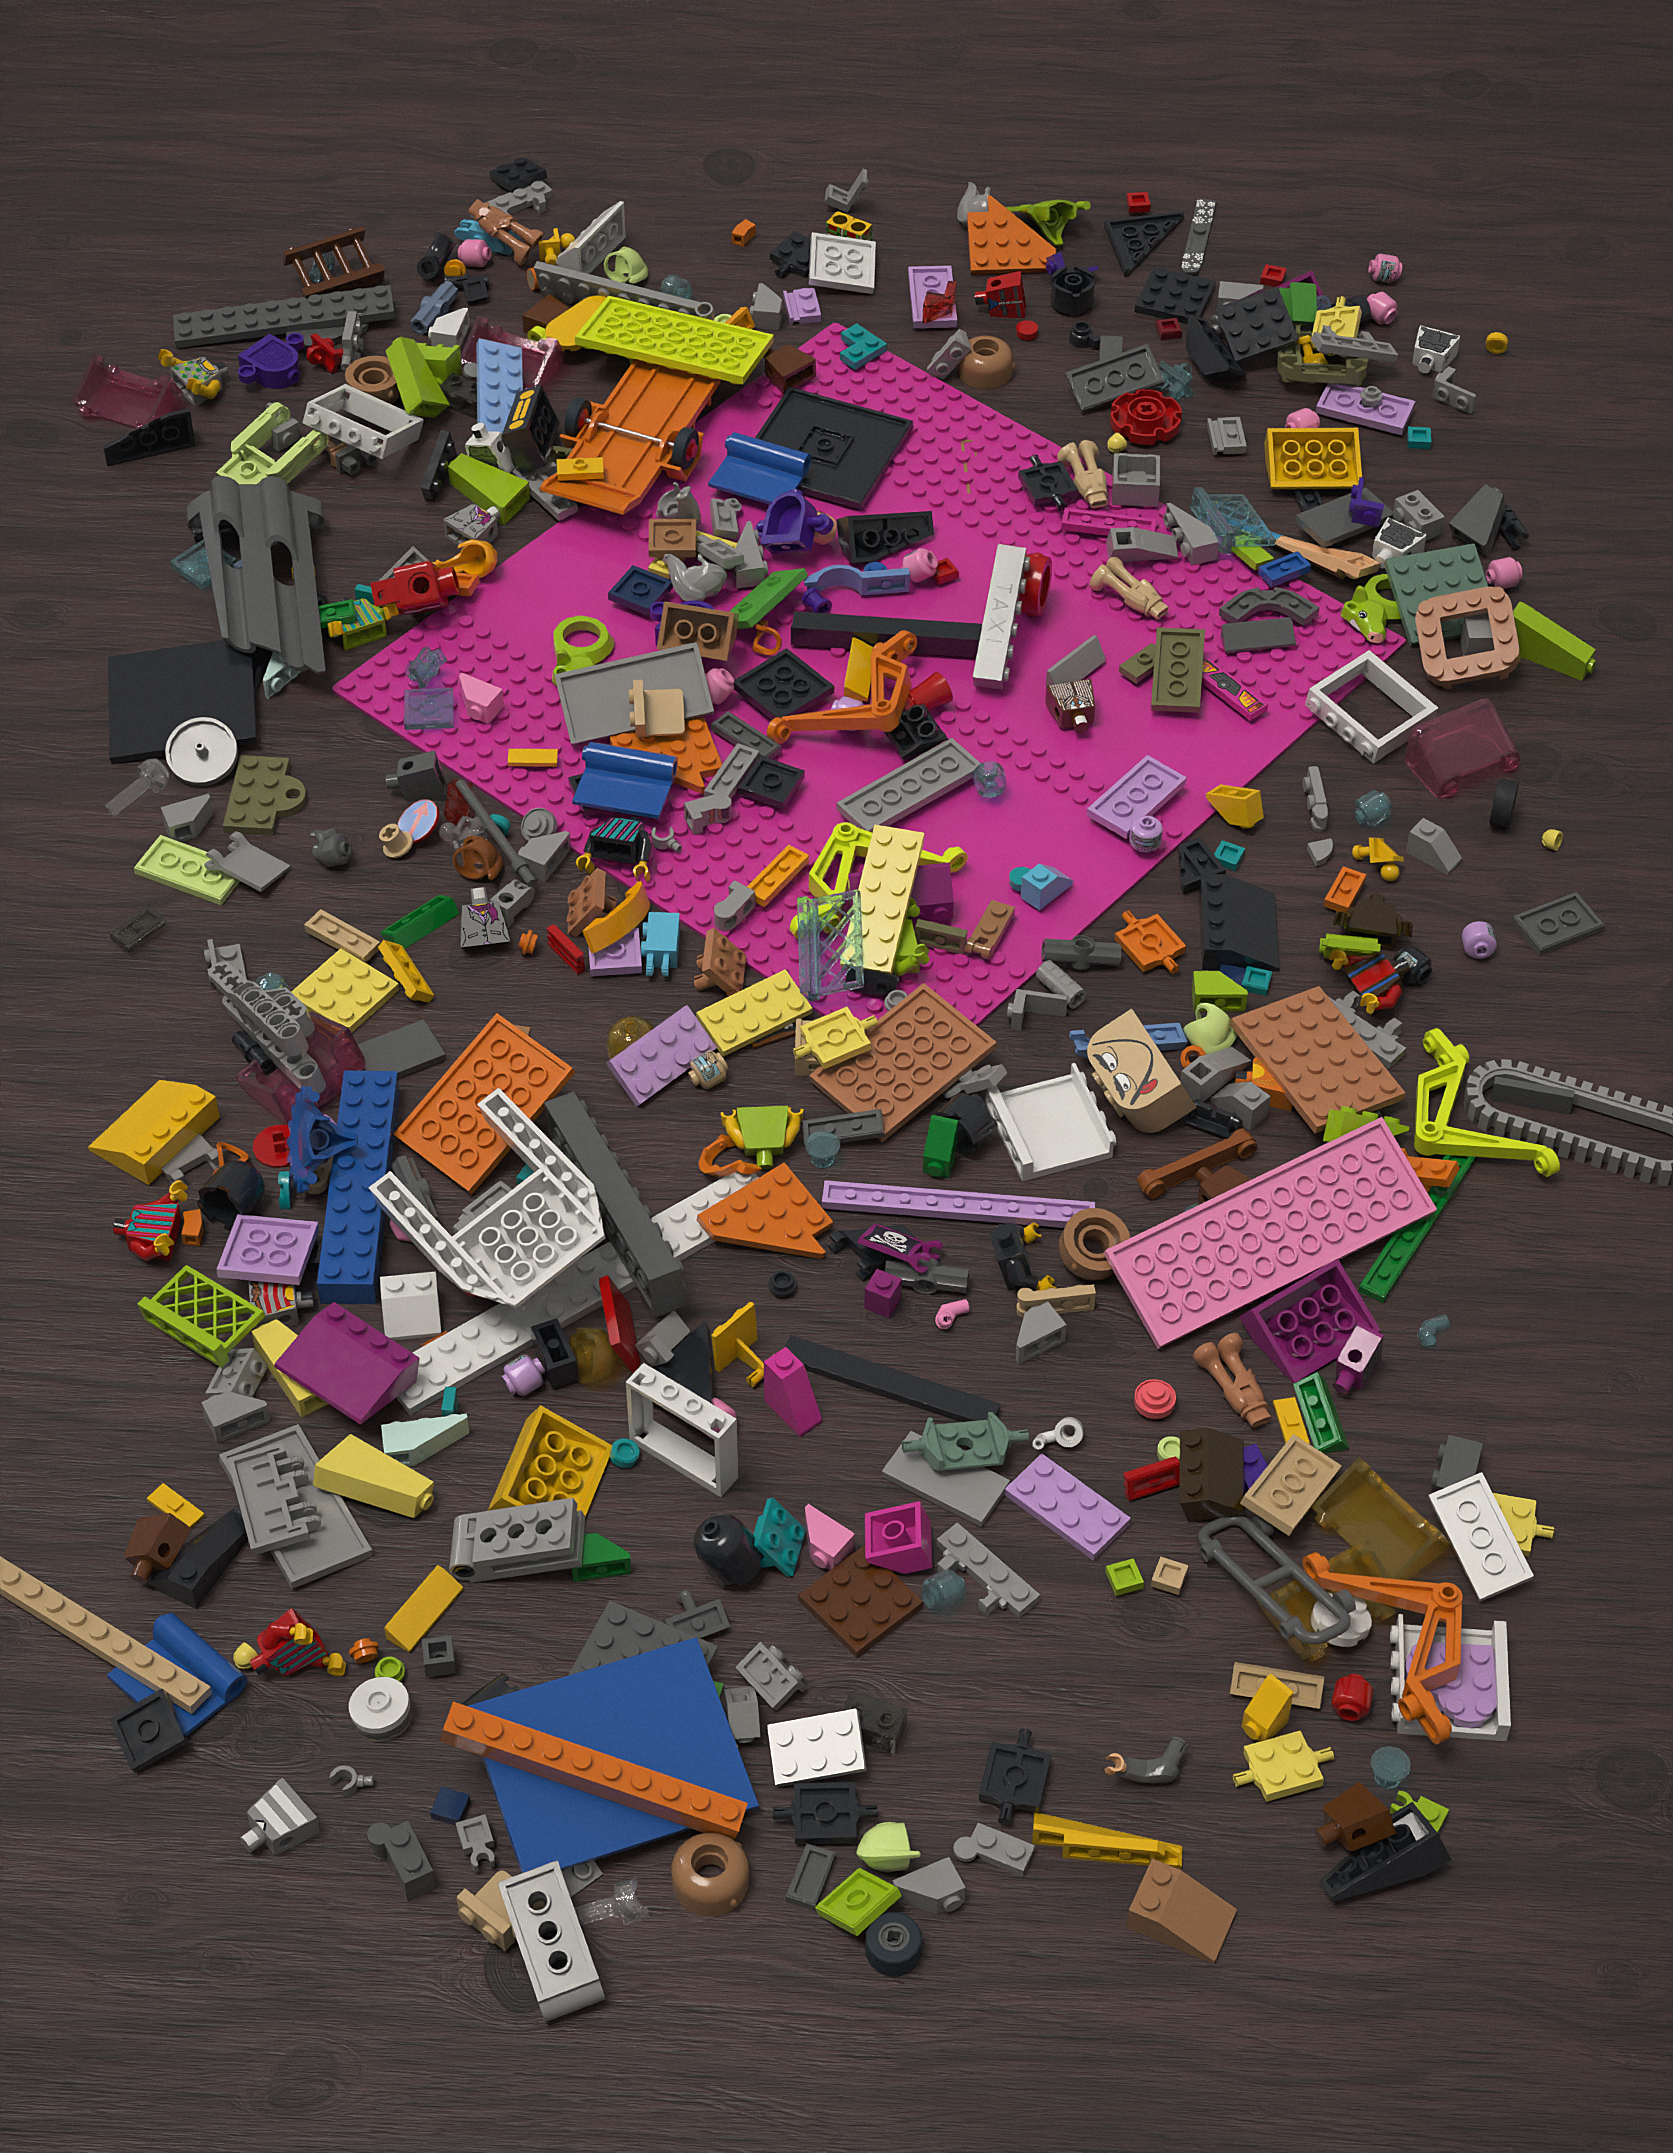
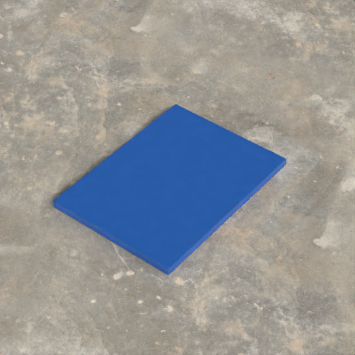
M697 1637L468 1706L748 1803L745 1812L757 1809L759 1806ZM482 1756L521 1874L557 1860L561 1871L692 1829Z

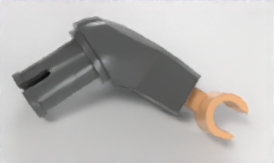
M1172 1736L1164 1754L1152 1760L1130 1757L1123 1759L1121 1755L1113 1753L1105 1759L1113 1761L1115 1768L1107 1767L1104 1770L1108 1775L1118 1772L1120 1777L1140 1783H1169L1179 1775L1178 1765L1189 1745L1185 1743V1740Z

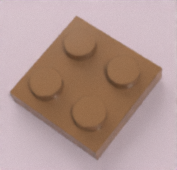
M649 519V558H663L665 554H672L675 557L683 558L696 557V519Z

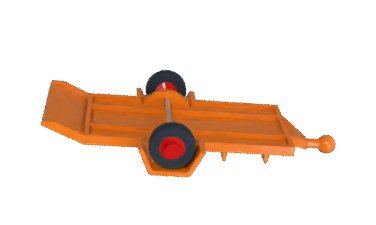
M634 359L603 405L581 397H576L572 400L564 421L566 435L561 434L559 436L565 448H572L566 459L603 457L604 479L558 481L556 472L544 480L540 486V491L624 515L642 502L662 470H665L670 478L687 481L700 461L704 433L694 430L695 420L705 405H711V396L719 386L720 379H711L708 376L690 374L684 370L669 369L663 365L649 364L646 361Z

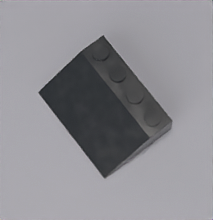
M1201 874L1198 897L1202 970H1220L1221 965H1231L1245 969L1249 966L1279 972L1275 893L1229 875Z

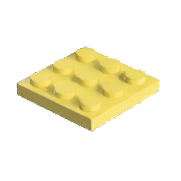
M340 948L299 984L292 993L306 1006L308 1013L348 1037L399 991V983Z

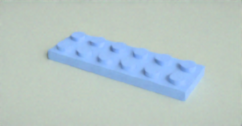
M479 338L476 344L477 422L484 423L487 431L503 433L516 393L523 390L522 348Z

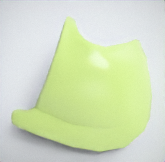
M622 247L619 251L608 254L604 261V270L611 280L635 284L648 276L649 271L641 256L631 248ZM612 255H617L615 271L612 272L608 268V261ZM623 273H628V277H625Z
M1200 1003L1197 1005L1196 1021L1184 1027V1034L1190 1043L1201 1047L1206 1054L1229 1048L1237 1037V1033L1230 1026L1231 1019L1220 1008L1210 1003ZM1200 1008L1207 1010L1206 1017H1201Z
M884 1822L871 1828L864 1834L856 1851L858 1857L870 1868L887 1873L907 1870L910 1858H917L921 1855L919 1851H910L905 1823Z

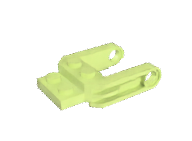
M275 402L231 442L232 458L216 472L217 476L230 477L238 482V484H259L265 477L273 476L283 479L288 484L326 448L329 436L314 429L306 437H302L275 462L272 458L258 450L272 437L271 429L288 421L290 417V410L281 403ZM280 411L279 416L275 419L276 414Z

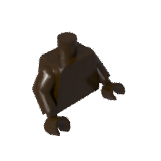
M1372 894L1369 900H1358L1356 907H1351L1346 912L1336 911L1332 924L1344 927L1345 929L1348 928L1347 936L1378 939V944H1381L1380 949L1394 951L1396 935L1397 937H1412L1413 923L1403 921L1401 916L1395 913V905L1386 903L1384 896L1381 894Z

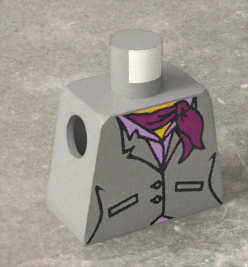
M470 505L443 520L445 537L457 545L471 539L491 543L498 535L497 520L501 516L500 512L494 506L485 511L477 505Z
M486 887L471 889L472 904L462 905L461 947L510 941L499 902L487 901Z

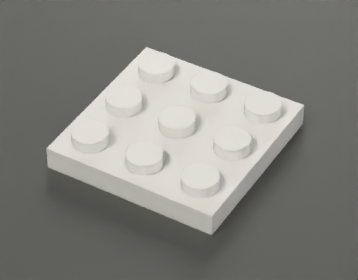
M812 232L809 285L873 294L876 242Z

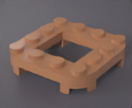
M1482 587L1436 596L1419 604L1415 619L1425 676L1432 683L1442 686L1445 690L1452 689L1451 685L1494 676H1499L1500 680L1509 677V673L1520 662L1521 655L1512 604L1503 588ZM1488 613L1495 650L1447 659L1441 622Z

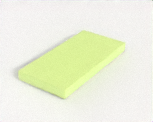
M162 835L158 837L134 867V872L137 875L218 905H222L240 883V880L221 870L211 871L205 868L204 864L211 859L206 856V851Z

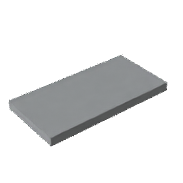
M697 642L554 674L571 746L636 731L635 726L630 727V712H634V704H629V689H633V680H643L644 690L681 689L683 691L684 720L714 714Z
M299 1424L219 1454V1462L233 1486L234 1483L227 1460L229 1457L284 1442L288 1458L300 1456L304 1459L305 1466L301 1470L306 1471L309 1478L305 1484L296 1487L300 1503L306 1501L316 1503L317 1511L314 1513V1516H319L321 1525L309 1532L310 1539L270 1551L291 1589L372 1557L370 1545L341 1496L313 1486L315 1464L320 1460Z

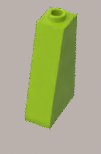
M404 337L395 339L386 350L407 414L436 418L450 404L415 340Z
M462 453L448 465L450 484L486 511L492 506L496 507L501 515L497 520L500 524L505 525L530 500L529 481Z
M1521 601L1513 610L1522 658L1583 681L1587 673L1591 674L1596 665V660H1594L1596 649Z

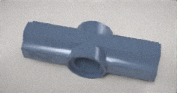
M445 281L432 296H425L423 298L420 310L410 321V326L416 334L424 335L434 325L436 318L448 313L449 305L458 296V288L452 282Z

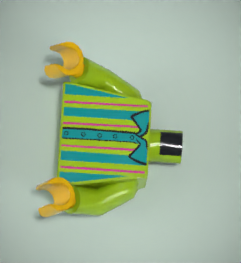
M345 597V598L341 599L339 602H341V601H346V600H351V599L348 598V597ZM366 599L356 600L354 603L357 622L342 624L341 621L328 623V635L331 638L340 636L344 650L387 637L385 621L395 615H399L396 603L384 605L380 608L371 605Z

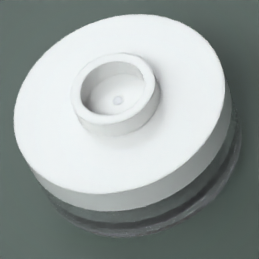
M377 1677L362 1683L353 1692L349 1701V1713L355 1729L362 1737L371 1741H386L397 1737L406 1730L412 1720L413 1707L408 1692L402 1683L393 1678Z

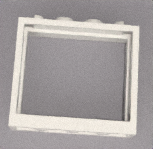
M344 384L309 401L303 424L383 459L417 441L424 419L407 414L406 411ZM347 392L350 393L349 399L346 398V397H347V396H346V393H347ZM343 409L392 432L383 435L335 412ZM378 438L384 440L383 444L377 442Z
M1370 650L1311 687L1305 702V706L1311 712L1315 713L1327 726L1335 730L1346 742H1349L1373 764L1433 725L1438 711L1436 705ZM1363 674L1413 717L1378 740L1329 699L1327 695L1356 676Z
M643 1363L626 1381L630 1440L634 1441L644 1451L719 1497H722L738 1479L737 1419ZM652 1401L714 1438L715 1457L654 1421ZM716 1426L719 1429H721V1431L717 1433L712 1429ZM646 1433V1437L642 1439L640 1435Z

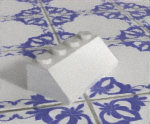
M624 202L616 203L605 210L597 219H594L592 224L582 231L581 235L574 242H571L563 253L559 254L556 261L557 266L590 274L626 238Z

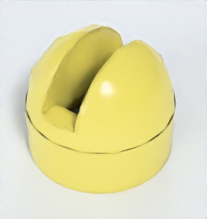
M1119 433L1112 435L1107 442L1108 449L1112 453L1122 452L1127 447L1125 438Z
M1547 830L1542 836L1543 845L1548 849L1557 851L1562 843L1563 833L1558 830Z
M242 1643L236 1649L233 1659L238 1668L249 1669L252 1667L250 1660L258 1654L247 1643Z

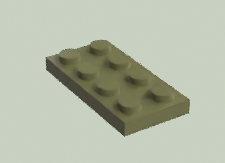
M1157 628L1151 711L1200 713L1205 629Z

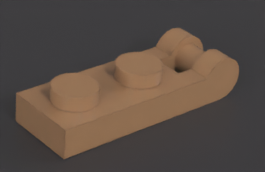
M991 900L973 934L967 939L964 951L970 954L975 952L981 954L982 958L990 959L1015 914V907Z

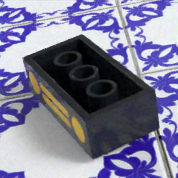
M542 385L516 393L501 435L503 445L508 447L511 453L513 465L518 467L521 474L546 466L560 424Z

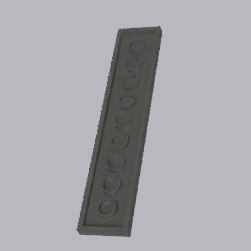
M391 285L344 292L337 291L322 295L314 294L307 298L292 297L285 300H270L263 303H249L241 306H227L219 309H205L197 312L173 315L176 348L263 337L268 334L277 335L291 331L343 326L346 323L348 311L357 312L361 323L394 319L395 313Z

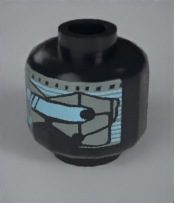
M1411 946L1407 949L1402 948L1396 953L1394 961L1396 962L1404 957L1411 968L1409 972L1400 976L1405 982L1411 985L1422 984L1429 978L1432 973V962L1420 949Z

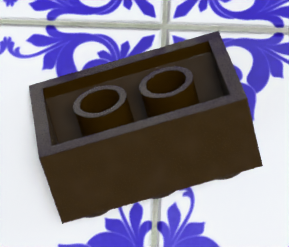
M1208 1427L1180 1431V1505L1188 1522L1245 1515V1506L1240 1504L1245 1495L1243 1439Z

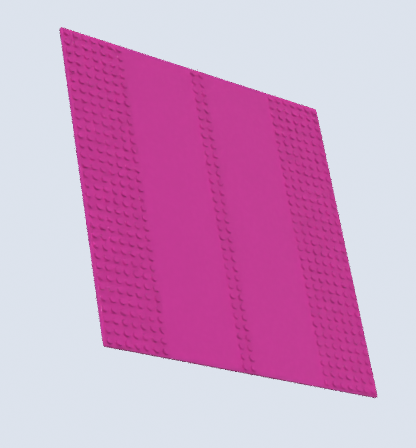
M832 323L798 348L800 351L816 359V377L796 387V389L912 420L913 428L862 510L804 493L803 497L815 507L816 511L832 516L835 521L842 517L855 515L932 511L933 535L873 562L884 564L887 570L901 569L903 558L907 554L924 548L932 551L937 561L948 558L958 569L959 578L940 585L932 577L918 583L910 580L909 592L863 596L852 587L843 585L831 586L820 593L824 599H829L832 603L831 611L828 614L979 623L983 625L998 544L1026 548L1027 554L1038 552L1044 556L1051 557L1052 560L1051 585L1042 615H1036L1035 617H1028L1025 613H1021L1020 616L1016 615L1015 623H1018L1016 638L1012 637L1011 645H1014L1012 660L1008 659L1007 667L1010 668L1009 680L1003 683L1002 690L974 686L973 673L976 657L912 653L901 661V663L908 667L912 682L911 689L925 681L934 672H939L946 679L951 688L953 700L929 710V713L948 739L953 738L983 765V772L888 827L924 833L925 840L922 848L924 851L943 856L947 849L961 847L968 855L966 864L960 870L951 873L954 900L953 919L934 921V923L967 930L968 939L973 934L991 900L1015 907V914L990 959L982 958L981 954L975 952L973 954L965 952L963 955L926 946L929 949L927 954L930 957L929 962L924 965L920 963L919 973H906L903 976H898L900 977V982L896 990L904 991L909 995L925 983L978 1027L1014 995L1016 989H1020L1036 975L1037 969L1045 962L1041 958V947L1045 938L1072 940L1075 936L1081 935L1218 812L1206 799L1207 792L1220 784L1245 788L1321 720L1305 706L1308 691L1311 687L1368 650L1385 663L1405 645L1406 639L1385 627L1386 637L1383 642L1373 643L1368 641L1358 629L1341 617L1343 603L1300 579L1294 578L1274 587L1295 592L1320 607L1319 614L1304 626L1292 619L1295 646L1225 653L1220 638L1221 626L1230 622L1219 616V608L1243 591L1258 587L1260 591H1274V587L1271 588L1258 574L1259 569L1254 570L1227 548V539L1215 532L1213 533L1219 541L1217 560L1191 565L1187 557L1182 555L1181 547L1176 542L1178 559L1123 562L1124 568L1138 581L1147 580L1155 588L1159 596L1163 598V603L1169 607L1168 612L1159 619L1154 618L1152 615L1147 617L1145 613L1142 614L1125 604V599L1107 585L1100 591L1092 590L1089 587V583L1093 574L1102 564L1106 566L1108 561L1106 546L1108 536L1061 530L1064 510L1059 511L1053 502L1034 506L1018 478L1019 470L1028 469L1033 466L1029 460L1032 455L1034 457L1038 455L1042 463L1058 462L1057 454L1062 447L889 351L882 353L854 370L840 360V352L850 347L841 340V332L847 328L838 323ZM763 373L695 423L694 430L704 433L700 461L687 481L670 478L666 471L662 470L642 502L624 515L588 504L581 505L578 508V512L559 521L497 566L491 573L482 577L471 596L458 595L448 602L447 607L435 611L336 683L332 690L335 695L423 753L436 751L441 765L520 817L524 818L526 813L534 808H545L552 812L558 824L556 833L569 832L571 850L579 856L585 854L583 850L590 831L613 817L622 819L637 817L644 823V830L649 834L651 844V831L654 827L656 829V836L660 838L668 837L670 835V827H672L674 839L678 844L682 845L681 851L676 852L670 848L658 849L652 844L650 862L646 865L651 878L646 882L645 873H641L638 881L643 882L650 903L665 913H680V922L705 939L706 932L716 928L714 924V907L718 902L724 901L729 896L728 887L734 880L747 887L788 844L808 854L809 863L765 907L755 902L756 907L735 928L730 931L717 930L746 954L745 965L765 979L786 969L813 1008L812 1010L824 1017L848 1007L852 1015L860 1021L872 1015L878 1020L888 1012L884 1005L886 997L844 990L846 968H841L840 961L850 925L848 892L841 924L834 932L825 933L821 930L805 939L799 940L790 932L789 927L796 915L803 914L821 904L809 891V873L830 838L834 827L840 823H850L836 810V803L925 752L904 761L886 734L878 729L792 731L790 737L784 743L779 744L781 745V753L775 756L773 760L805 770V778L785 808L781 809L740 795L738 788L731 798L730 820L725 823L715 822L714 824L704 826L703 832L693 835L684 819V803L703 798L704 794L673 783L660 819L607 811L584 818L579 805L572 804L574 795L568 782V777L584 773L586 766L585 761H582V752L584 746H588L589 743L571 746L558 689L552 682L553 670L557 665L553 649V632L560 622L574 616H587L602 622L609 634L614 638V648L608 656L596 665L660 651L657 649L655 641V627L660 622L652 620L650 615H645L608 600V592L632 565L648 571L649 565L655 559V557L649 558V519H658L656 518L658 502L666 492L674 489V482L678 483L680 490L687 486L691 487L690 492L697 501L701 514V523L696 526L697 531L713 535L709 507L712 498L723 501L734 498L741 504V510L736 514L738 527L736 539H722L738 543L747 521H751L753 530H755L757 523L765 520L769 504L708 487V482L727 456V449L725 448L726 438L729 435L731 436L733 432L755 438L784 395ZM965 440H973L972 442H965V451L961 450L960 442ZM1081 460L1084 470L1087 471L1086 463ZM967 462L968 472H964L963 463ZM1072 466L1065 467L1074 482L1075 473ZM1105 472L1108 491V504L1106 506L1091 508L1079 491L1078 497L1064 500L1067 508L1157 519L1155 532L1172 536L1171 530L1164 524L1163 515L1166 513V505L1158 501V507L1112 505V475ZM966 484H970L971 494L967 493ZM836 531L835 537L827 544L822 545L813 542L811 551L771 554L762 546V561H766L768 567V575H764V579L774 571L805 568L808 576L833 565H848L864 572V567L872 563H850L838 542V531ZM698 555L696 557H686L683 561L687 569L692 566L702 565L698 560ZM703 557L708 563L716 564L708 558ZM725 569L727 580L722 589L715 596L706 598L703 602L712 605L715 610L729 612L757 586L736 588L732 569ZM804 580L762 618L768 621V627L776 630L782 639V646L776 654L787 648L834 685V693L801 714L831 710L834 701L844 697V683L851 650L791 645V625L793 623L794 611L813 613V610L805 607L801 601L804 592L807 591V586H804ZM674 587L661 601L677 604L685 602L677 594ZM1264 610L1251 615L1243 622L1287 618L1289 616L1278 611ZM757 624L752 628L737 629L736 639L728 661L701 657L705 675L713 668L719 670L723 668L735 680L773 657L774 655H764L753 651V642L757 636ZM1157 628L1205 629L1204 654L1268 704V710L1249 721L1202 684L1200 713L1151 711L1154 672L1136 684L1119 672V665L1149 644L1153 643L1156 645ZM578 630L568 634L564 640L569 645L575 647H587L596 643L599 636L588 630ZM766 632L761 636L758 645L767 649H774L777 642L772 634ZM1096 635L1105 655V662L1082 679L1092 680L1095 700L1094 722L1089 724V728L1085 732L1078 733L1074 727L1061 728L1045 704L1047 670L1091 636ZM461 672L503 689L504 707L489 724L475 720L467 715L460 691L459 675ZM1360 674L1327 695V697L1338 705L1367 678ZM884 677L885 700L890 701L896 681ZM871 686L868 701H862L864 705L872 704ZM735 690L721 704L712 703L714 714L702 716L705 718L722 764L730 755L735 745L711 730V723L729 711L767 736V727L772 721ZM610 738L593 742L610 745ZM509 749H558L557 767L508 766ZM1146 755L1187 777L1186 785L1152 815V817H1155L1162 823L1163 835L1160 847L1149 853H1143L1134 849L1130 844L1129 837L1126 839L1087 816V808ZM714 776L702 778L705 789ZM836 854L823 879L831 890H835L842 854ZM855 856L852 873L863 872L866 857ZM591 857L594 866L605 871L606 874L629 889L638 882L633 873L634 867L639 864L638 861L632 864ZM1038 864L1051 866L1071 878L1073 884L1041 910H1038L1021 898V891H1017L1010 886L1009 874L1014 868L1027 867L1033 869Z

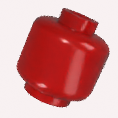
M1349 1674L1336 1681L1331 1705L1340 1718L1347 1721H1357L1369 1714L1374 1690L1363 1676Z

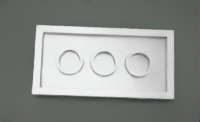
M1482 1472L1429 1495L1428 1498L1479 1602L1534 1578Z

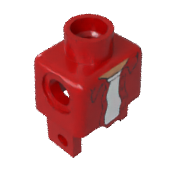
M430 561L393 568L394 578L370 583L375 607L396 603L401 615L414 616L443 609L448 606V596L460 594V586L455 568L451 566L441 569ZM430 584L429 590L423 594L425 586Z

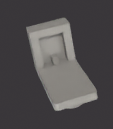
M863 168L849 192L829 184L825 192V203L847 213L851 206L856 205L861 190L865 191L868 185L867 170Z
M1448 366L1442 373L1436 376L1432 398L1471 414L1474 411L1476 394L1455 386L1456 369Z
M269 402L268 404H266V409L269 406H271L272 403ZM280 411L276 414L275 419L279 416ZM289 417L288 421L271 429L273 448L277 451H281L300 440V427L296 419Z
M1016 989L1014 1003H1009L1007 1018H1011V1029L1021 1031L1025 1011L1065 1017L1068 997Z
M671 1311L635 1346L651 1367L664 1364L674 1356L671 1350L689 1334L690 1330L675 1311Z

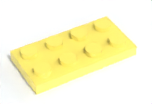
M785 969L696 1012V1018L716 1045L722 1057L795 1022L796 1019L812 1014L813 1008Z

